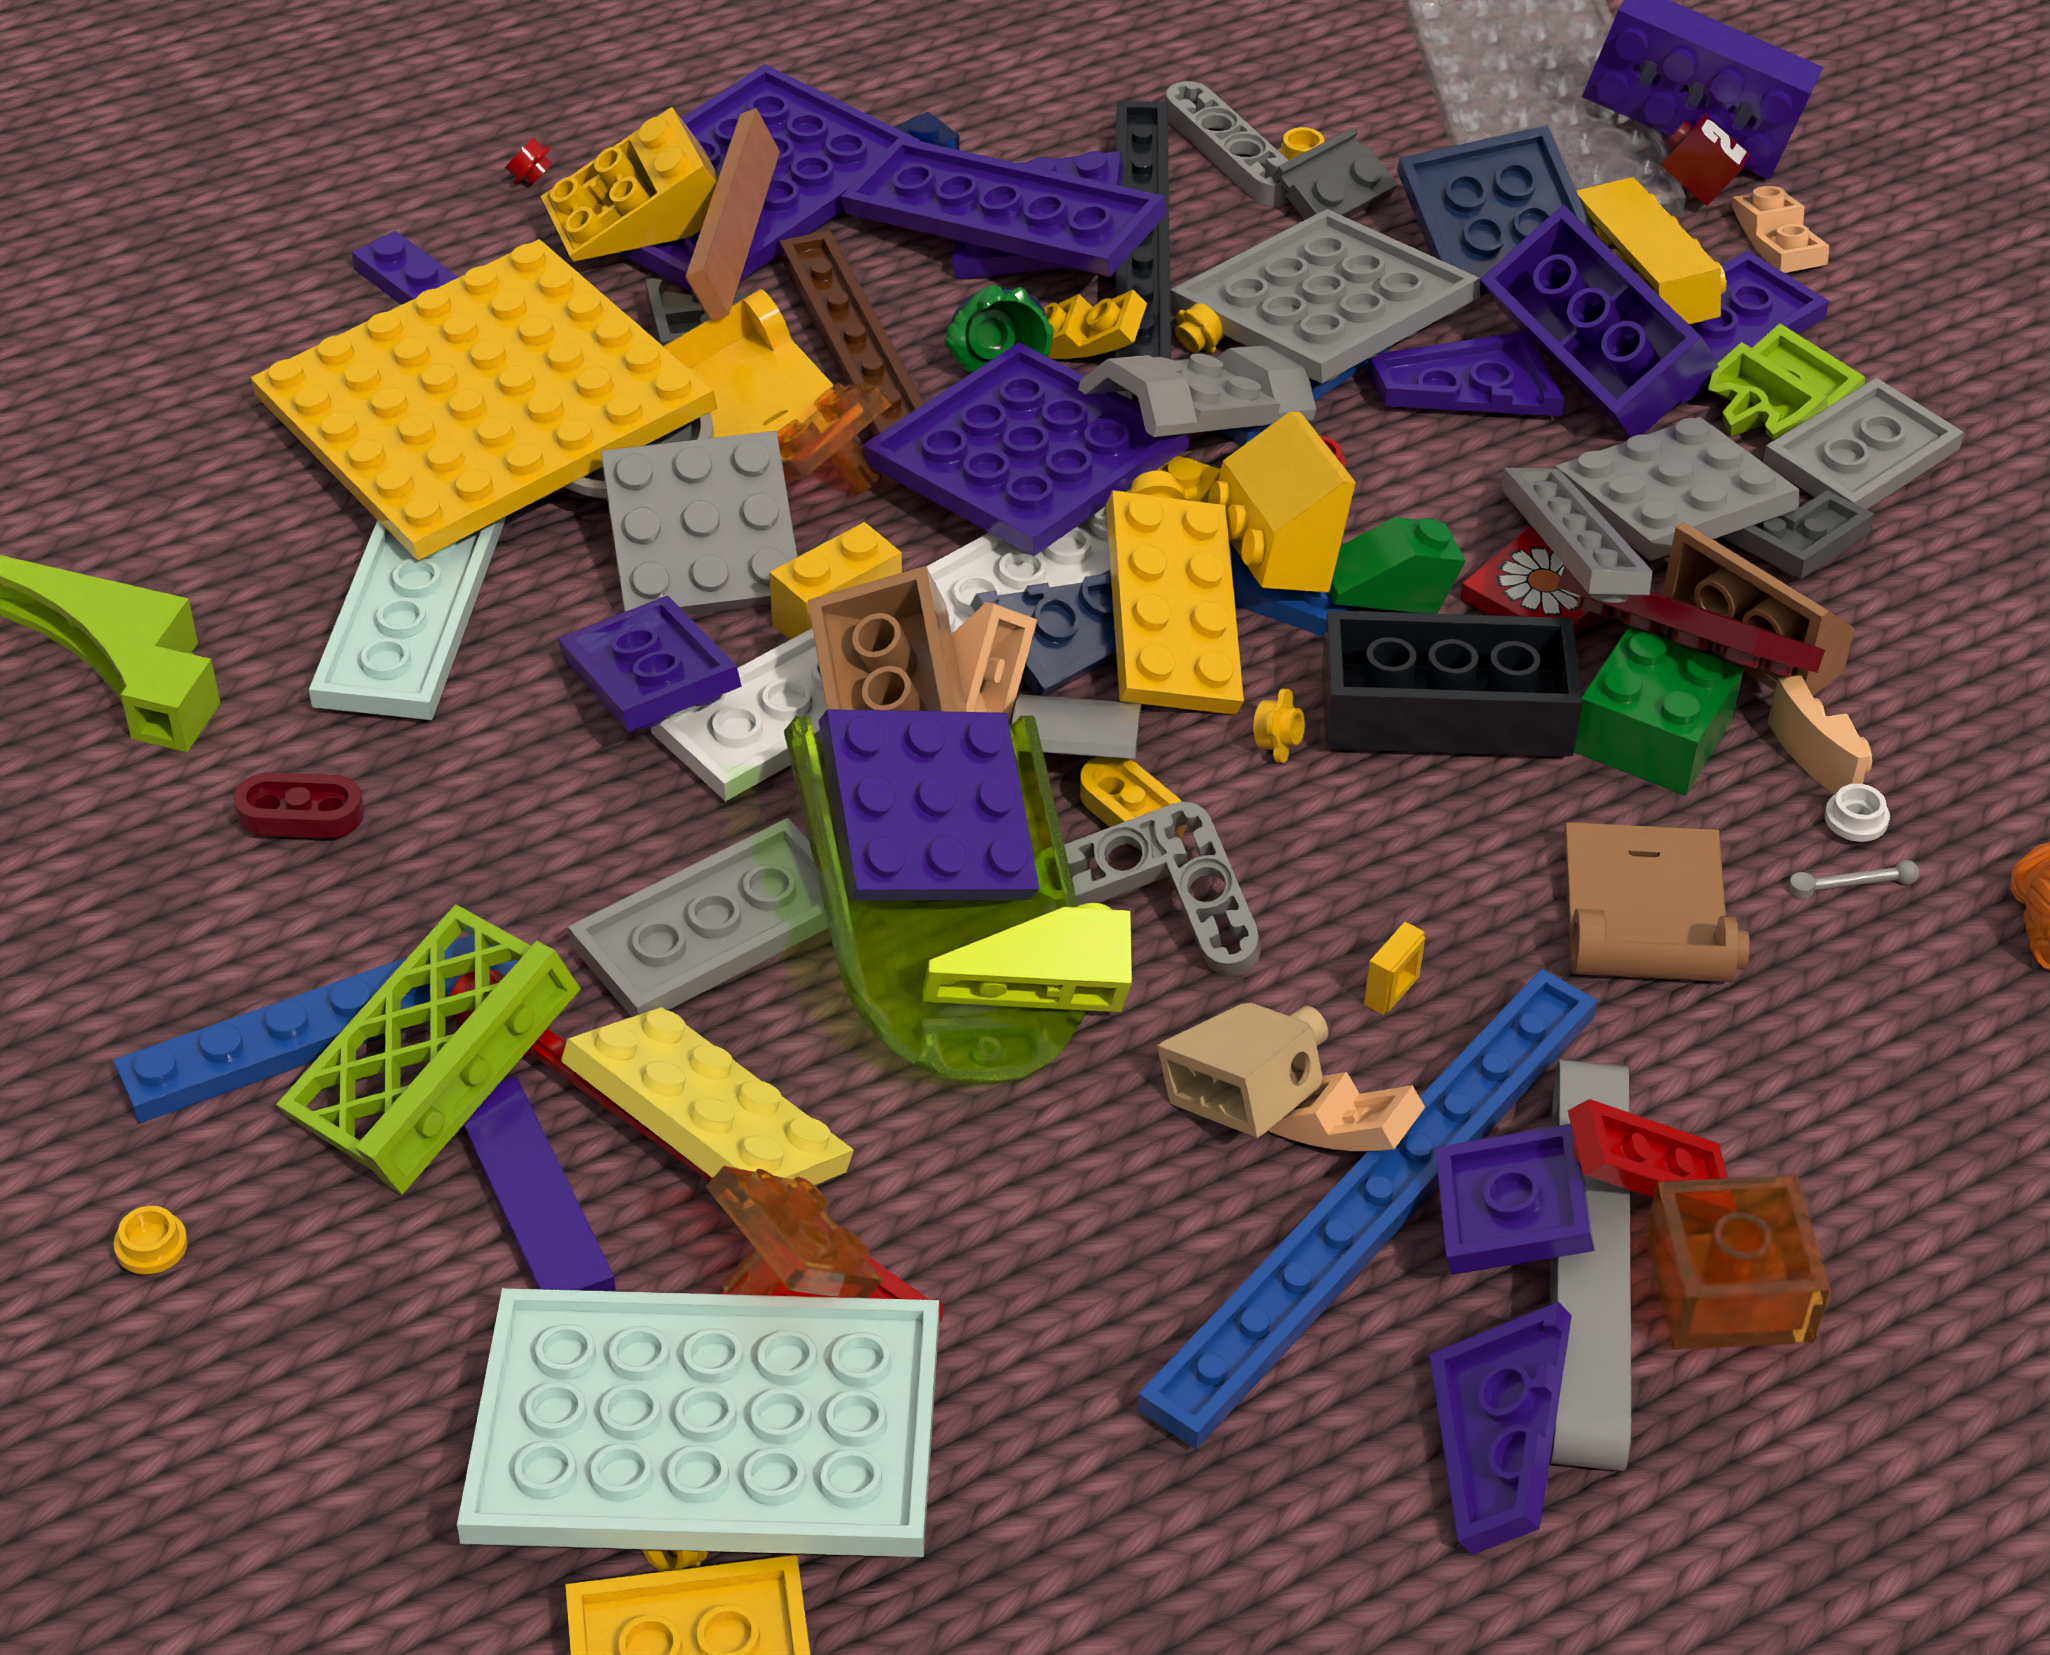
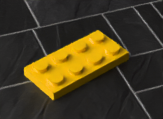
M1112 490L1106 503L1120 701L1237 715L1244 702L1226 505Z

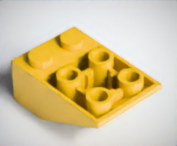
M670 107L659 116L647 120L640 129L615 146L603 150L596 159L571 176L558 181L541 198L570 258L575 262L692 237L702 229L719 176L704 148L673 107Z

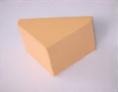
M985 602L952 633L967 712L1007 713L1008 722H1010L1037 619L994 603Z

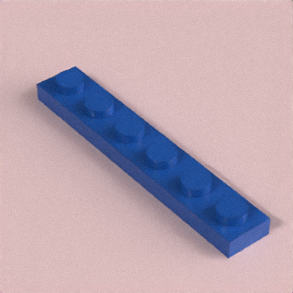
M469 935L455 940L446 949L445 960L475 952V936ZM408 957L113 1059L118 1078L138 1124L314 1062ZM517 960L491 966L490 970H498L506 976L517 963ZM464 974L445 979V997L450 996L455 984ZM430 983L412 988L401 1000V1010L430 1002ZM385 1034L367 1038L363 1044L385 1037Z

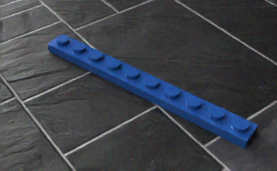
M1541 968L1420 1096L1425 1108L1397 1147L1393 1150L1368 1151L1138 1393L1137 1411L1196 1450L1439 1187L1435 1147L1483 1139L1594 1019L1598 1000Z

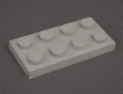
M786 818L567 928L570 946L629 1015L633 1017L660 1007L668 1011L859 913L860 901H848L844 877L790 819Z

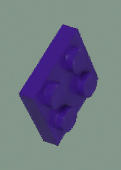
M1571 1124L1435 1147L1446 1258L1452 1275L1595 1251L1585 1177L1573 1152L1574 1136Z

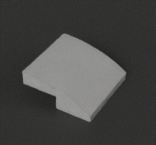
M1019 694L1015 704L1010 732L1013 749L1135 759L1138 730L1140 727L1141 704Z

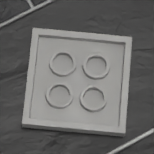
M1701 417L1680 420L1674 426L1650 434L1633 436L1627 442L1600 451L1585 452L1579 458L1555 466V469H1560L1615 531L1649 561L1671 553L1675 528L1682 522L1687 523L1709 538L1715 539L1798 510L1799 489Z
M777 431L601 451L624 612L667 595L687 615L771 605L770 571L797 558Z

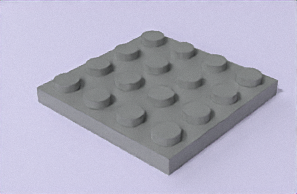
M1326 209L1170 289L1172 309L1186 311L1195 303H1203L1218 315L1222 325V334L1248 347L1266 345L1303 366L1310 379L1324 383L1336 378L1340 373L1360 362L1375 357L1382 350L1406 337L1415 335L1424 327L1455 313L1457 309L1479 298L1480 278Z

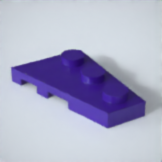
M1526 332L1378 353L1375 357L1368 360L1367 373L1384 406L1562 416L1564 397Z
M1559 1301L1429 1354L1457 1539L1472 1555L1534 1532L1540 1528L1572 1315Z

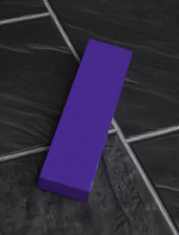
M515 1076L501 1081L464 1123L461 1129L535 1288L542 1290L616 1291L615 1278L518 1077Z

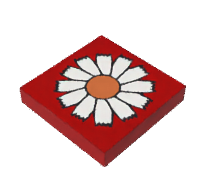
M1532 526L1527 528L1466 579L1461 587L1460 599L1490 616L1573 618L1575 636L1599 616V614L1576 607L1580 595L1557 588L1564 564Z

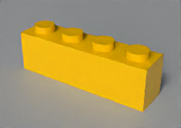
M1634 177L1576 190L1595 235L1688 324L1721 317V294L1726 292L1727 286L1726 276L1721 264L1715 262L1701 248L1698 240L1692 238L1679 225L1676 217L1671 216L1658 203L1654 194H1649Z

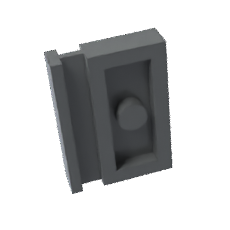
M1354 127L1281 164L1271 177L1275 183L1281 182L1288 190L1285 196L1304 220L1326 209L1349 219L1390 197L1399 185L1368 145L1362 147L1355 137L1358 132Z

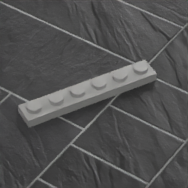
M1504 467L1501 490L1588 594H1591L1592 598L1604 602L1620 603L1627 601L1629 595H1650L1653 571L1560 469Z

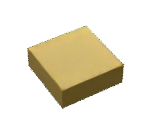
M1404 922L1370 960L1364 1000L1365 1006L1384 1015L1395 1006L1420 977L1425 943L1424 931Z

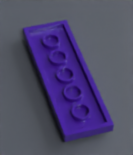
M899 137L841 196L845 214L1109 277L1112 276L1167 215L1163 195Z

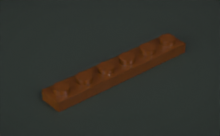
M831 230L780 240V259L872 436L875 437L924 405L922 398Z

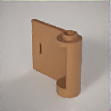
M1566 822L1564 833L1570 961L1573 974L1733 982L1737 969L1746 970L1750 952L1749 933L1747 930H1738L1736 917L1726 916L1719 830Z

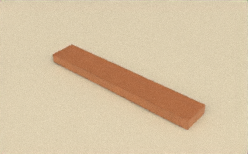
M757 108L741 113L685 276L711 321L728 316L780 154Z

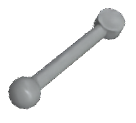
M1909 860L1899 862L1895 868L1816 878L1809 873L1798 872L1791 876L1788 889L1795 898L1808 899L1813 896L1814 890L1894 880L1901 884L1910 885L1916 882L1920 873L1916 863Z

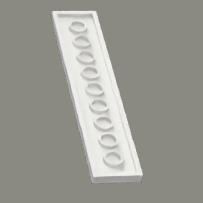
M1106 506L1035 557L989 532L926 566L946 602L951 633L957 630L975 613L970 604L976 593L996 590L998 595L1023 592L1028 585L1048 583L1049 587L1081 583L1087 576L1111 573ZM813 628L737 668L742 687L722 694V697L712 704L692 706L667 716L662 723L651 727V733L724 801L733 798L822 748L818 720L827 708Z

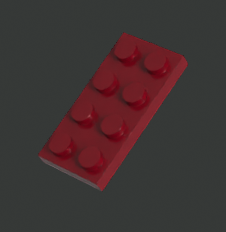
M1565 565L1557 586L1559 589L1580 595L1576 607L1610 618L1614 617L1624 621L1623 623L1655 634L1660 633L1672 637L1671 640L1704 651L1709 650L1721 654V657L1753 668L1758 667L1789 678L1793 667L1818 673L1825 653V649L1650 591V595H1629L1627 601L1620 603L1596 600L1591 597V594H1588Z

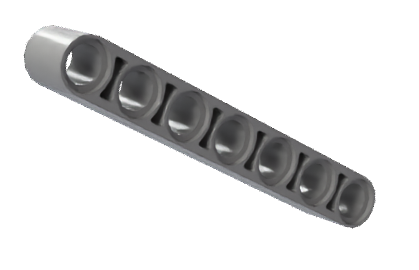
M1559 1059L1554 1080L1552 1127L1571 1124L1567 1110L1588 1099L1629 1112L1628 1066ZM1584 1175L1595 1251L1550 1258V1305L1559 1301L1572 1315L1550 1463L1625 1471L1631 1439L1630 1190Z

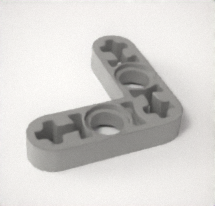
M1174 803L1048 851L1036 863L1035 867L1040 888L1037 891L1039 898L1046 907L1053 911L1063 907L1075 908L1082 904L1099 903L1170 876L1203 959L1212 971L1228 977L1240 976L1250 971L1259 960L1261 947L1255 921L1211 817L1204 808L1195 803ZM1180 825H1186L1190 832H1194L1199 857H1195L1190 861L1188 860L1182 840L1176 837L1175 828ZM1119 845H1134L1141 850L1143 854L1140 862L1130 870H1115L1106 862L1112 849ZM1095 857L1098 872L1101 876V879L1096 881L1093 880L1091 869H1089L1087 859ZM1067 870V873L1073 879L1074 887L1062 891L1060 885L1056 883L1055 873ZM1211 875L1223 880L1226 885L1225 890L1214 901L1201 902L1194 899L1189 893L1190 886L1201 876ZM1225 916L1227 917L1228 926L1233 937L1236 940H1240L1241 951L1236 954L1229 955L1228 950L1225 947H1221L1220 934L1215 921Z

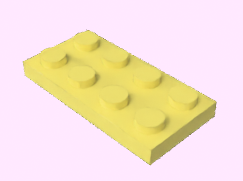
M663 1007L567 1039L561 1062L754 1210L839 1176L848 1170L854 1149L832 1134L824 1123L809 1117L781 1096L777 1088L761 1081L734 1061L726 1050L714 1046L687 1026L679 1015L667 1011Z

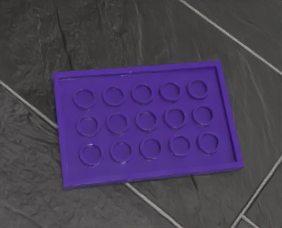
M766 64L681 118L704 148L718 176L720 175L741 113L757 108L780 151L740 281L780 254V240L808 235L843 211L844 206L841 196L899 137L916 141L920 140ZM701 231L692 237L618 253L692 292L685 276Z

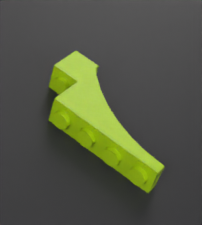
M0 555V617L40 632L69 649L93 668L116 693L123 704L132 740L188 752L221 704L212 659L191 654L197 646L198 640L189 598Z

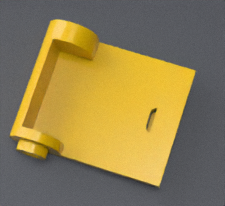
M763 289L757 290L732 305L728 316L714 321L708 319L663 346L714 390L717 409L710 412L714 427V438L777 431L779 448L782 449L850 408L847 399L791 339L782 314L771 297Z

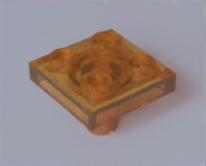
M837 383L814 401L813 404L818 410L804 422L800 423L797 419H794L777 431L783 472L787 476L805 478L828 459L851 488L850 491L853 495L857 496L871 487L868 481L872 480L873 483H876L883 473L867 464L863 457V449L854 436L890 407L892 403L879 386L856 385L854 383L843 387L841 383Z
M723 1166L706 1185L708 1191L754 1246L753 1250L732 1274L727 1275L723 1280L722 1286L725 1292L731 1293L737 1288L738 1290L733 1295L770 1296L783 1281L788 1289L793 1291L840 1298H868L884 1281L867 1261L870 1251L864 1242L853 1232L838 1226L824 1210L828 1206L826 1197L808 1180L796 1176L794 1179L774 1176L763 1169H757L754 1172Z

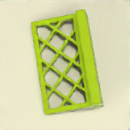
M455 904L276 1105L285 1116L373 1170L385 1185L403 1195L581 988L554 949L537 940L531 946ZM463 930L475 936V952L445 960L446 949ZM518 960L499 983L490 985L491 966ZM475 971V990L445 997V979ZM430 983V1002L401 1010V1000L412 988ZM475 1009L455 1034L446 1036L445 1017ZM430 1021L429 1041L401 1048V1029ZM385 1034V1053L356 1060V1050L367 1038ZM430 1060L410 1085L401 1087V1067ZM385 1072V1092L355 1100L357 1079ZM340 1084V1104L315 1111L307 1108V1105L322 1089ZM385 1111L382 1117L360 1141L355 1138V1119Z

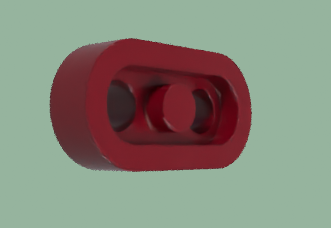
M259 773L241 782L233 796L240 826L256 835L335 838L355 830L364 818V806L359 786L350 778L340 775Z

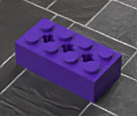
M1624 0L1616 14L1581 97L1669 136L1684 120L1693 126L1705 113L1751 154L1743 168L1770 180L1823 67L1670 0Z
M1561 205L1480 279L1498 308L1522 332H1526L1530 340L1628 438L1644 434L1719 367L1703 338L1565 205Z

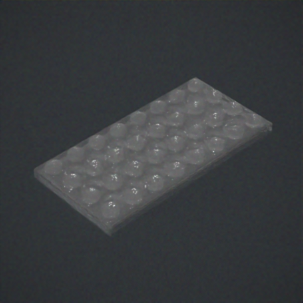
M1402 0L1451 146L1548 125L1576 190L1634 177L1649 194H1654L1658 203L1670 215H1683L1686 196L1680 182L1661 166L1668 152L1659 131L1581 97L1614 21L1605 0Z

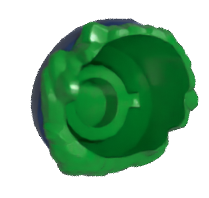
M993 284L980 289L977 293L960 303L947 329L944 344L950 350L951 356L964 370L971 374L1018 342L1048 357L1054 329L1048 321L1044 308L1035 298L1028 295L1025 289L1022 287L1016 289L1002 288Z

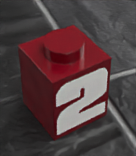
M1704 113L1693 126L1684 120L1665 141L1664 145L1670 151L1662 161L1661 166L1703 204L1708 206L1743 169L1751 154Z

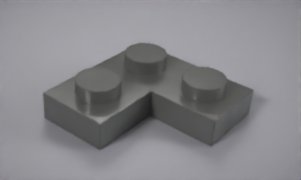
M1826 490L1794 512L1780 515L1721 537L1735 547L1744 549L1776 566L1780 571L1791 574L1801 580L1870 534L1875 514Z

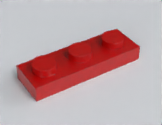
M1588 1099L1567 1110L1574 1136L1573 1152L1581 1166L1583 1175L1713 1217L1735 1206L1719 1143L1592 1099Z

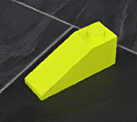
M1099 903L1082 904L1075 908L1063 907L929 960L923 986L922 1002L1122 1012L1132 984L1130 911L1111 910L1110 907Z

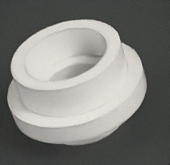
M1848 784L1843 786L1829 799L1825 809V821L1829 828L1837 835L1851 841L1865 842L1879 838L1887 830L1890 820L1884 796L1877 789L1865 784Z

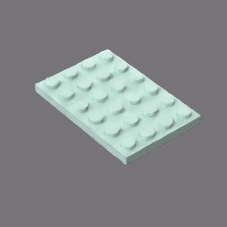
M502 1288L457 1522L460 1544L924 1557L939 1334V1300Z

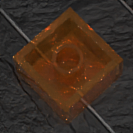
M1798 1175L1657 1182L1645 1238L1673 1350L1814 1343L1831 1289Z

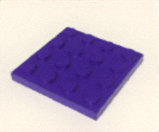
M1018 342L864 443L863 459L864 464L1035 557L1103 509L1112 490L1127 492L1131 489V484L1136 477L1145 472L1158 470L1188 449L1189 433L1158 437L1151 436L1146 433L1139 403L1117 392L1084 394L1078 390L1080 380L1084 375Z

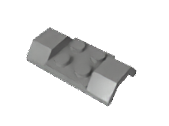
M1266 345L1229 348L1216 358L1205 354H1192L1190 359L1171 360L1163 357H1151L1150 355L1110 358L1080 380L1078 388L1084 394L1127 390L1137 396L1146 433L1153 437L1269 425L1275 423L1289 411L1301 412L1306 420H1314L1316 405L1305 368Z

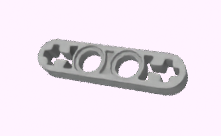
M1192 81L1175 83L1167 89L1168 122L1257 203L1271 207L1290 203L1285 196L1288 190L1281 182L1275 183L1271 178L1278 166L1289 161L1205 85ZM1210 129H1219L1223 131H1211ZM1236 155H1249L1252 157H1240Z

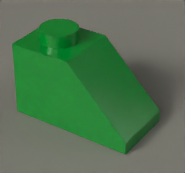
M1393 517L1340 546L1329 594L1334 604L1437 614L1466 560L1446 523L1431 518L1417 520Z

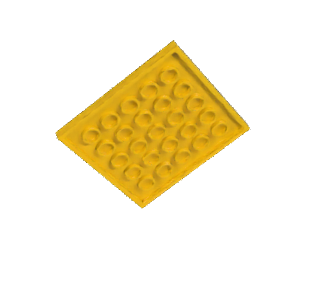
M540 239L532 243L520 245L503 257L484 266L472 268L465 275L436 289L426 290L409 302L388 312L376 314L367 322L340 335L328 337L319 345L292 358L280 360L269 369L250 377L255 395L417 561L602 467L601 451L645 446L717 409L714 390Z

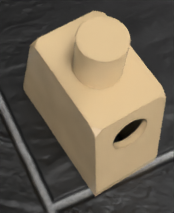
M1245 1003L1157 1045L1170 1104L1258 1138L1320 1087L1323 1076L1317 1046L1328 1038L1326 1021L1311 1006H1304L1288 1016L1253 1003Z

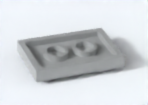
M1876 377L1766 445L1763 463L1814 497L1829 490L1867 510L1960 450L1964 432Z

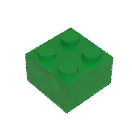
M1629 626L1582 696L1583 704L1574 753L1686 796L1732 722L1744 668L1664 639L1656 634Z

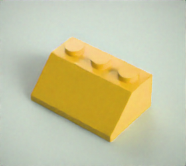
M1289 411L1223 460L1219 481H1214L1210 487L1208 503L1226 505L1229 541L1262 588L1315 592L1330 591L1356 482L1301 412Z

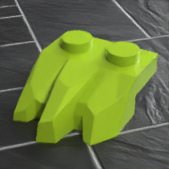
M1779 323L1752 348L1741 342L1718 362L1719 367L1711 375L1708 390L1731 401L1722 412L1725 430L1730 436L1765 426L1766 434L1772 439H1777L1865 385V376Z

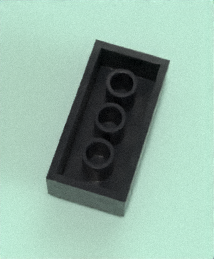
M1327 610L1322 656L1326 749L1573 756L1583 704L1573 618Z

